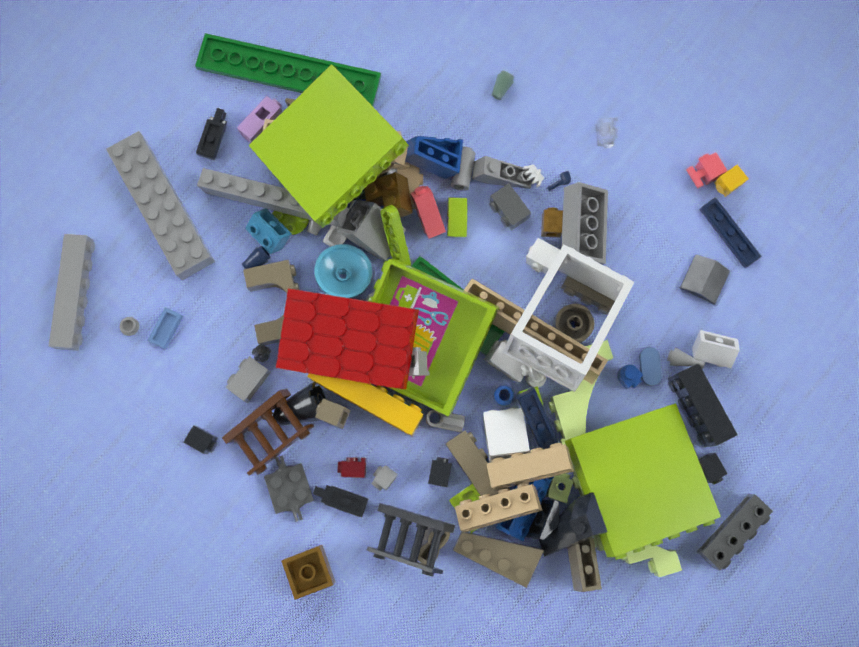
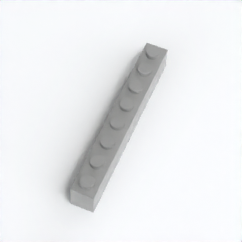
M205 168L202 169L197 186L207 194L313 220L286 188ZM345 208L343 211H340L328 225L343 228L349 210Z

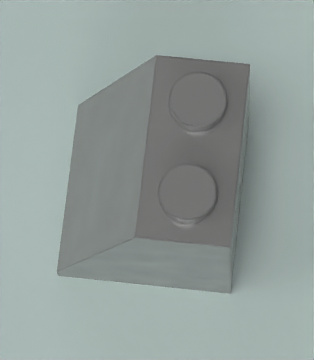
M356 199L348 211L343 228L338 227L336 231L376 258L387 260L391 253L381 218L382 208L376 203Z

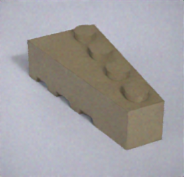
M461 531L453 548V551L526 588L544 552L540 548Z

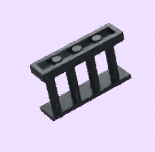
M379 503L377 511L385 513L384 517L386 519L378 548L367 547L366 551L374 553L373 557L385 560V557L422 569V574L434 577V573L443 574V570L434 567L442 535H445V532L453 533L455 525ZM399 517L401 518V526L395 549L392 553L385 549L393 520ZM415 522L417 523V532L410 558L401 556L409 525ZM431 527L433 528L434 536L427 562L424 564L417 560L425 530Z

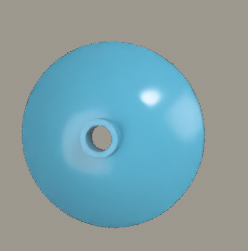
M347 244L334 245L324 250L318 257L314 271L315 279L318 286L327 295L354 298L362 294L369 286L372 278V266L366 254L357 247ZM344 274L346 278H340L339 275Z

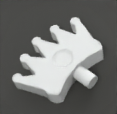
M534 164L524 166L522 169L527 170L524 174L529 175L527 180L533 179L531 184L537 183L536 187L538 188L544 180L543 175L540 173L541 169H537Z

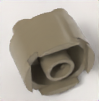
M570 304L563 307L553 320L554 328L579 343H582L591 335L595 324L589 309L581 304ZM572 321L575 322V328L571 327L570 323Z

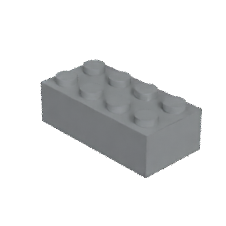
M581 182L564 187L562 246L564 244L602 265L606 264L608 190Z

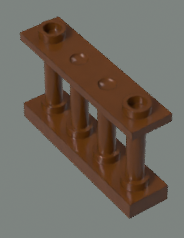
M288 389L276 392L222 437L226 444L231 442L237 443L254 467L247 472L248 476L255 473L257 475L261 474L267 469L266 465L298 439L303 440L311 434L309 431L314 425L309 424L303 427L287 405L288 401L286 399L291 396ZM276 407L283 411L297 431L290 438L287 437L272 416V410ZM261 419L267 421L283 443L275 450L258 428V422ZM245 432H252L268 454L262 461H259L244 440L245 436L243 434Z

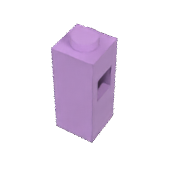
M266 96L237 127L240 135L251 143L262 133L265 118L275 120L282 113V105L276 99L271 100Z

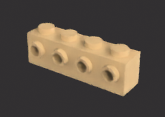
M555 443L550 445L548 449L535 448L530 450L531 453L528 454L515 453L508 459L503 457L492 459L491 463H487L491 488L499 490L574 472L568 447L565 444L562 445V443Z
M522 483L517 485L518 488L514 490L506 488L499 490L497 495H481L479 500L473 502L471 499L461 501L459 506H455L460 531L469 532L542 511L536 487L532 484L529 485V483Z

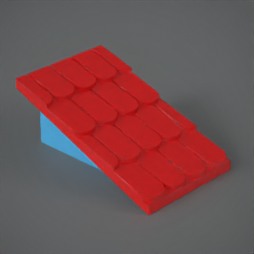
M288 288L276 368L391 388L407 389L419 309Z

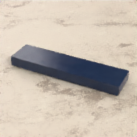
M716 197L699 209L744 268H747L762 257Z
M532 387L516 395L538 448L544 450L550 448L552 444L559 443L535 388Z

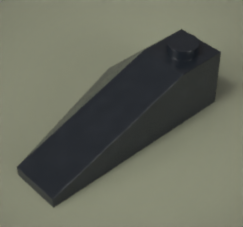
M594 492L575 499L559 515L560 525L544 540L539 539L542 550H544L543 554L545 557L607 533L608 531Z

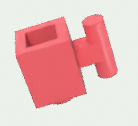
M716 152L711 155L707 153L701 156L695 166L696 170L693 166L686 169L697 189L704 185L702 180L708 185L727 172L726 167Z

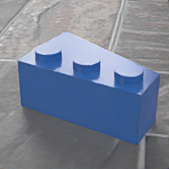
M415 136L406 141L409 146L405 162L444 179L460 173L463 139L452 140L450 138L438 139L436 137Z

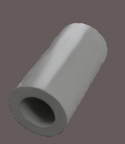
M462 147L460 173L452 176L451 187L454 189L469 190L476 155L470 147Z

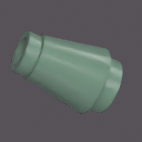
M501 71L497 75L491 95L501 100L514 83V76L506 71Z

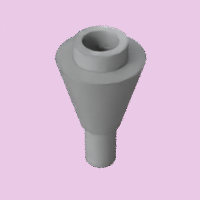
M676 347L674 351L670 350L667 361H670V366L690 367L699 363L703 369L705 362L693 359V357Z

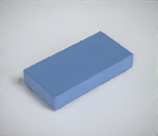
M165 307L147 341L166 350L183 315Z

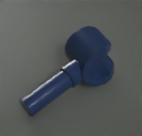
M569 171L562 172L560 174L561 180L548 186V191L559 185L569 184L571 182Z

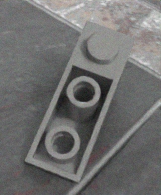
M488 156L474 161L473 180L503 186L509 183L511 187L528 189L531 188L532 179L527 180L529 175L524 174L527 170H523V167Z

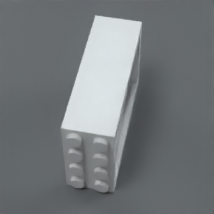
M563 244L512 331L503 353L575 392L594 361L634 281ZM557 271L615 301L581 364L523 333V329Z

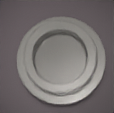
M126 317L120 322V331L124 335L132 336L139 330V322L133 317Z

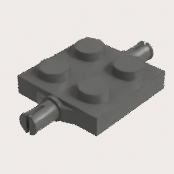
M283 455L276 457L278 470L264 476L275 513L292 511L295 522L303 520L300 508L304 504L314 501L303 465L301 463L295 466H286Z

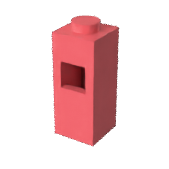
M428 186L417 187L410 195L424 233L430 239L446 232L431 189Z

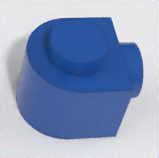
M625 365L617 373V378L625 389L630 386L634 389L642 382L640 378L643 374L634 365Z

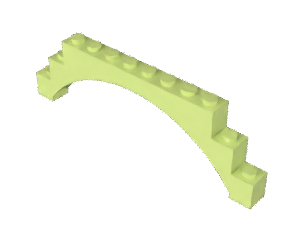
M605 340L597 354L610 361L613 359L608 340ZM591 344V345H587V346H585V347H587V348L590 349L591 346H592V344ZM583 379L575 392L569 391L550 398L551 401L548 402L551 413H555L557 420L554 421L557 432H561L562 439L560 443L562 445L565 444L566 440L586 433L587 409L596 381L592 385ZM574 469L573 485L575 489L579 490L580 497H582L584 493ZM594 537L595 547L597 550L603 551L604 547L600 537ZM651 544L645 545V550L633 553V550L627 552V557L622 558L628 564L649 559V570L657 577L682 571L676 550H665L658 546H651Z

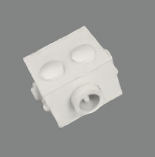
M537 238L534 245L530 246L526 263L536 272L546 274L560 249Z

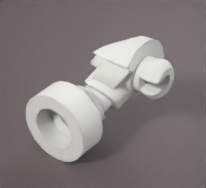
M527 365L521 366L523 370L521 373L525 376L529 386L541 387L546 381L545 375Z

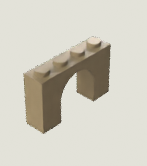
M289 260L243 270L246 287L250 292L270 287L280 288L286 293L288 288L300 290L299 284L294 281V276H297L295 266L291 265ZM284 315L279 319L254 325L257 342L260 346L280 342Z

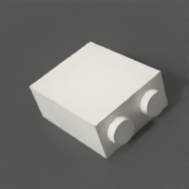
M512 407L507 410L483 412L489 463L492 462V459L499 457L504 459L511 458V455L515 453H523V455L530 453L525 420L521 408Z

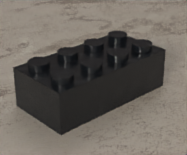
M699 363L668 378V385L671 391L677 394L679 398L678 404L682 410L686 411L688 415L687 420L690 426L694 427L698 433L696 436L701 445L705 447L717 446L738 435Z

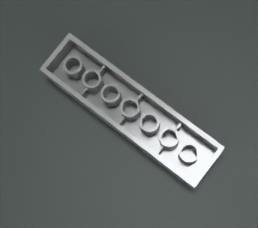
M138 131L108 147L106 150L176 276L184 280L214 263L215 260L141 132Z

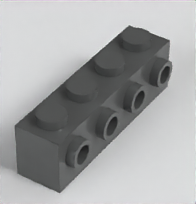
M748 494L697 550V553L714 569H726L731 563L730 559L744 549V543L756 536L758 532L756 530L760 525H765L771 517L769 515L773 511L755 494Z

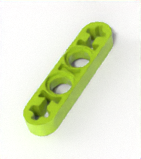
M388 205L381 210V218L391 257L411 266L399 212L395 206Z

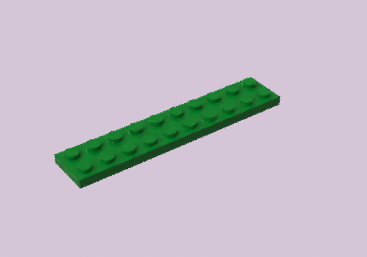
M207 33L204 34L195 64L197 70L303 93L332 64L372 106H374L382 76L380 72Z

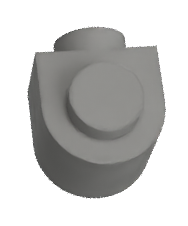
M387 465L384 467L379 466L373 474L375 478L371 484L380 491L382 488L387 491L398 474Z

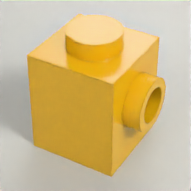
M737 164L721 175L714 184L717 191L726 197L741 187L749 178Z

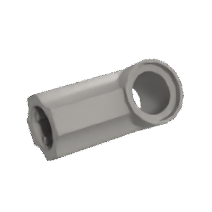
M434 409L427 413L426 423L429 426L462 433L465 416L453 413L446 416ZM437 413L440 421L437 424L431 423L429 420L430 414Z

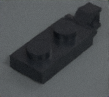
M217 108L214 117L207 119L196 150L198 156L215 160L227 127V121H225L227 113L223 109Z
M329 485L325 489L315 486L313 491L314 495L322 497L321 502L325 503V505L361 518L369 498Z

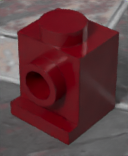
M346 457V461H338L337 472L341 473V477L366 478L367 458H361V462H359L358 458Z

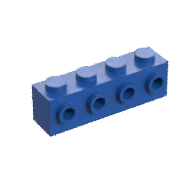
M554 477L529 482V485L532 484L536 487L540 505ZM537 512L500 522L496 528L524 542Z

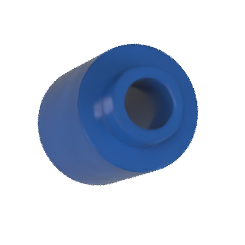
M508 386L498 387L493 394L494 402L501 407L508 406L514 399V392ZM505 394L506 400H501L499 395Z

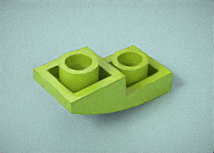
M448 197L447 236L467 237V198Z

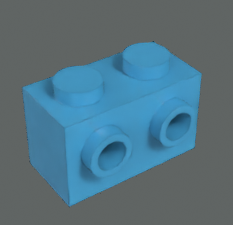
M267 208L255 212L245 227L251 236L270 254L283 249L292 235Z

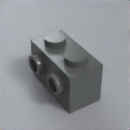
M509 183L490 196L489 205L495 213L498 212L501 216L502 224L506 228L509 227L511 231L530 218V210Z

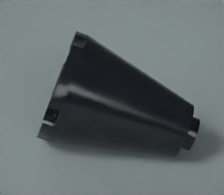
M316 382L308 384L287 399V405L300 423L320 421V419L315 418L316 409L319 403H322L323 398L326 399V396L320 386H315ZM276 407L273 417L280 425H290L291 423L283 411Z

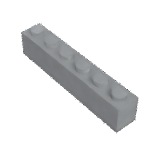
M64 234L49 347L54 349L79 351V346L82 345L83 337L81 331L85 324L84 309L88 303L86 294L90 287L89 271L92 270L91 256L95 250L94 240L87 235Z

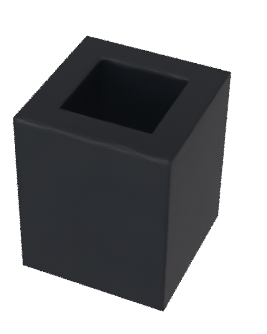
M193 425L183 443L202 454L208 455L209 452L212 453L216 448L218 437L199 426Z
M716 452L709 453L698 459L707 483L717 484L723 480V476L728 474Z
M437 457V460H432L428 484L448 487L452 466L451 463H448L449 459Z

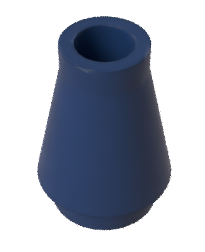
M263 246L256 247L242 263V266L245 269L261 266L267 263L271 256Z

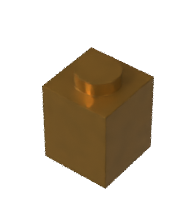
M551 207L543 211L542 237L560 238L563 225L562 210Z

